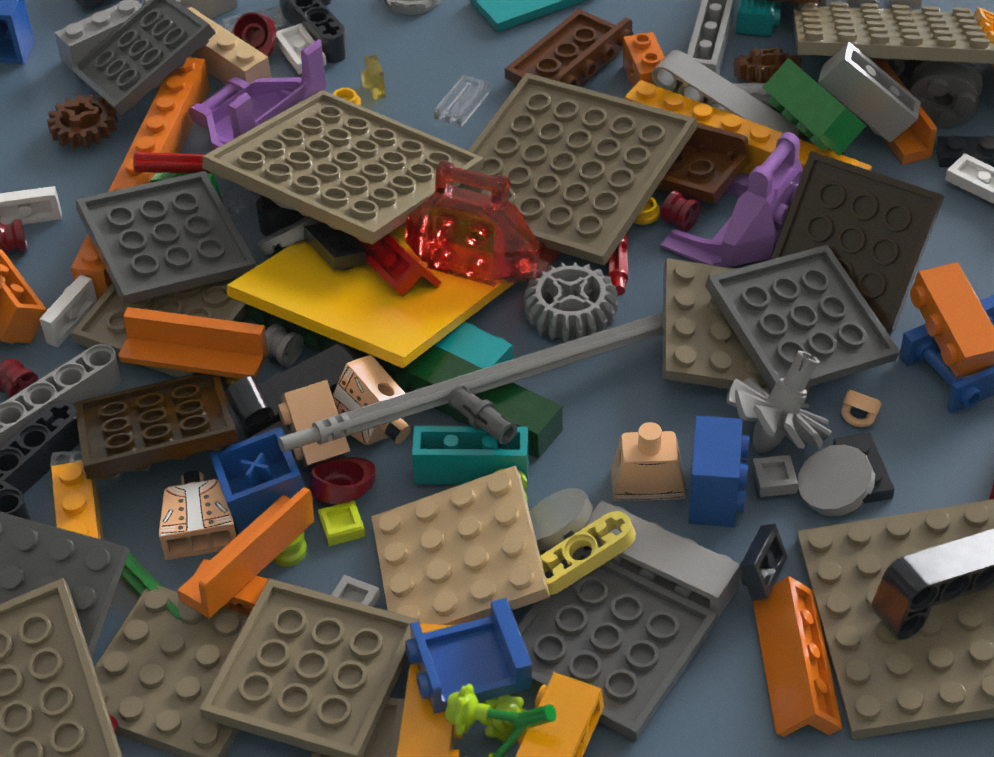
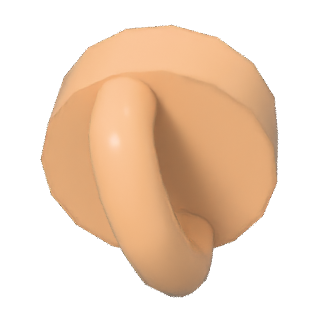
M849 389L842 402L841 415L848 424L854 427H868L875 421L882 403L878 399ZM852 406L867 411L866 418L854 417L850 413Z

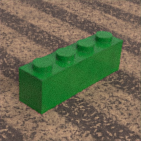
M789 58L762 87L771 95L768 102L823 152L830 148L840 156L866 127L860 119Z

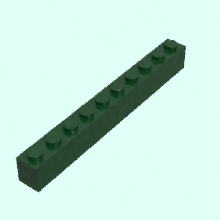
M247 305L248 316L255 323L263 324L267 327H270L272 324H279L286 328L287 333L296 332L303 337L304 345L312 351L322 352L339 343L326 336ZM434 345L404 368L374 357L405 393L482 369ZM515 383L475 394L481 400L486 399L492 402L496 407V411L514 422L517 427H528L529 454L538 459L563 431L562 406ZM449 404L435 407V409L451 416L454 420L470 425L469 418Z

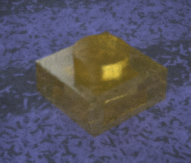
M376 55L364 57L365 70H361L363 86L365 89H370L374 100L385 98L384 72Z

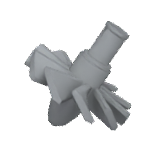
M798 350L797 356L787 375L775 383L772 391L769 387L762 388L752 378L742 382L738 379L734 380L728 392L726 403L737 407L739 417L743 420L756 421L753 430V447L757 453L765 454L772 451L783 440L785 435L798 448L802 449L805 447L802 440L821 450L823 441L829 438L832 431L823 426L828 425L829 421L826 418L801 409L809 408L810 406L804 402L807 397L805 387L820 363L816 357H813L812 360L809 359L811 354Z

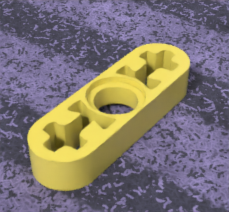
M619 511L609 512L540 555L544 573L550 570L554 574L551 578H546L550 595L559 593L631 547L635 541L636 532L628 515ZM617 528L622 532L615 536L611 531ZM600 538L602 544H604L601 547H599L596 539ZM584 546L592 548V552L587 558L583 560L572 558L578 548ZM564 559L566 560L569 566L566 569L564 565L561 563V561H563Z

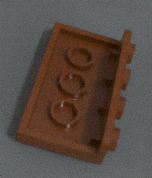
M577 9L505 68V79L518 84L523 76L529 73L579 87L586 80L591 79L605 64L610 63L623 50V37L634 35L632 20L625 17L618 24L614 25L581 9Z
M697 123V129L657 188L670 192L676 190L684 194V196L715 204L750 163L747 137L743 134Z

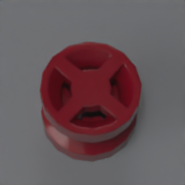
M675 190L665 199L660 211V218L669 224L672 222L676 223L678 229L687 232L694 226L700 215L701 203L695 199L687 200L684 194Z
M21 219L13 220L8 225L0 223V250H3L6 255L14 250H18L21 253L28 251Z
M7 359L0 364V392L6 393L8 398H11L39 380L33 371L25 369L24 365L16 359Z

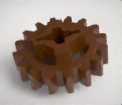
M781 48L752 49L749 55H740V58H735L734 76H738V79H746L748 82L767 83L788 58L800 68L802 66V58H797V55L783 53Z
M79 94L76 100L73 101L67 97L65 98L66 104H55L56 111H49L48 113L50 119L47 120L52 139L54 141L59 140L61 146L70 143L72 149H75L78 145L88 148L91 142L100 145V138L109 139L111 138L110 131L117 130L116 123H118L116 111L101 97L95 100L94 94H90L88 97H82Z

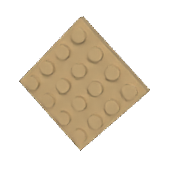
M516 466L371 516L386 604L390 612L419 619L421 624L458 625L490 617L491 601L507 598L511 610H515L550 597L521 476Z

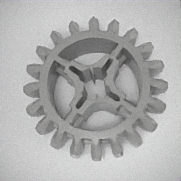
M561 262L558 268L548 265L546 272L537 271L536 277L529 279L527 289H525L524 313L526 319L529 320L532 329L538 330L540 336L549 334L552 342L560 338L566 343L569 340H575L606 330L608 326H612L618 311L616 286L612 285L609 276L603 275L601 269L592 271L590 264L579 267L577 262L573 266H566Z

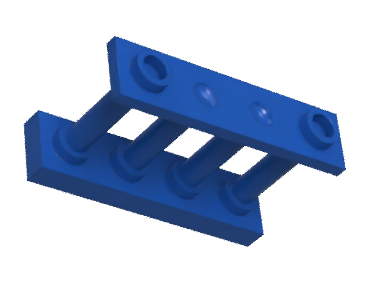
M994 295L980 300V303L994 326ZM925 324L903 333L899 358L907 367L920 361H927L951 386L947 410L951 414L963 408L973 407L979 401L994 395V366L965 379L963 377L955 378L951 368L943 362L940 354L941 350L935 338L928 334Z

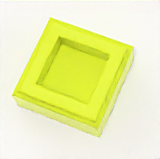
M355 500L318 510L319 520L328 547L366 537L365 528Z

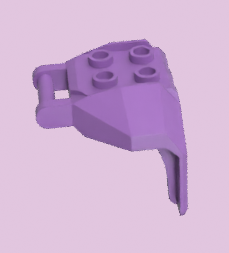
M320 39L301 50L302 78H259L249 83L234 76L226 82L224 88L202 104L196 103L189 108L190 118L196 124L209 130L212 150L219 148L317 92L325 91L327 86Z
M791 132L783 133L777 141L775 150L762 165L756 166L749 177L740 174L725 192L739 198L732 216L712 240L674 229L660 244V247L701 264L721 267L737 266L755 261L763 262L771 258L803 173L800 159H798L800 149L799 138Z

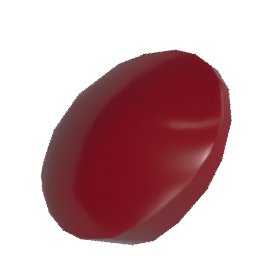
M256 12L242 14L237 19L232 29V34L269 58L276 45L274 22L267 15Z
M338 457L326 460L313 467L309 490H311L312 496L323 503L343 504L363 496L373 486L376 480L375 465L370 460L359 457Z

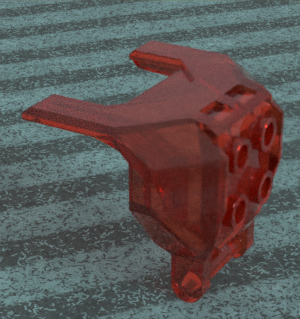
M441 160L437 166L435 191L407 216L405 242L421 261L427 263L428 269L492 287L502 283L529 281L534 278L540 279L541 274L539 271L546 272L548 265L551 266L561 254L559 251L546 248V243L538 242L518 208L509 202V177L499 174L496 177L476 173L454 167L452 162ZM453 181L492 191L491 196L454 187Z

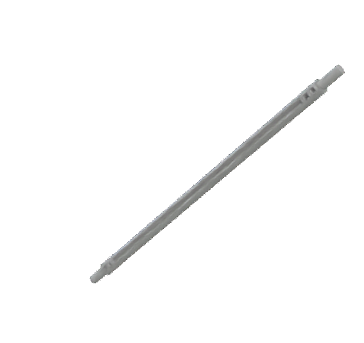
M663 312L313 422L310 428L279 437V447L282 452H286L314 442L321 445L448 404L449 394L459 385H464L475 395L663 334Z

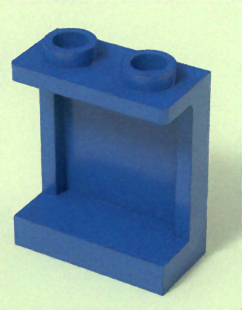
M507 598L491 601L490 617L422 633L419 622L410 623L411 639L405 640L407 657L410 665H418L420 673L416 674L419 693L422 699L429 698L434 714L446 711L449 695L453 692H459L461 687L467 684L473 685L478 702L532 688V662Z

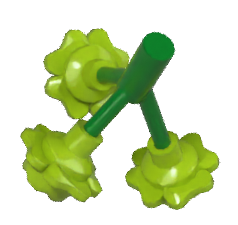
M472 684L462 686L459 692H453L449 695L445 712L448 723L455 725L457 735L462 736L463 733H467L469 727L478 720L481 724L487 725L484 731L487 737H496L503 742L495 753H489L487 757H504L526 729L553 722L557 715L555 708L551 704L530 710L521 709L524 704L523 698L511 697L509 694L485 700V704L479 703Z

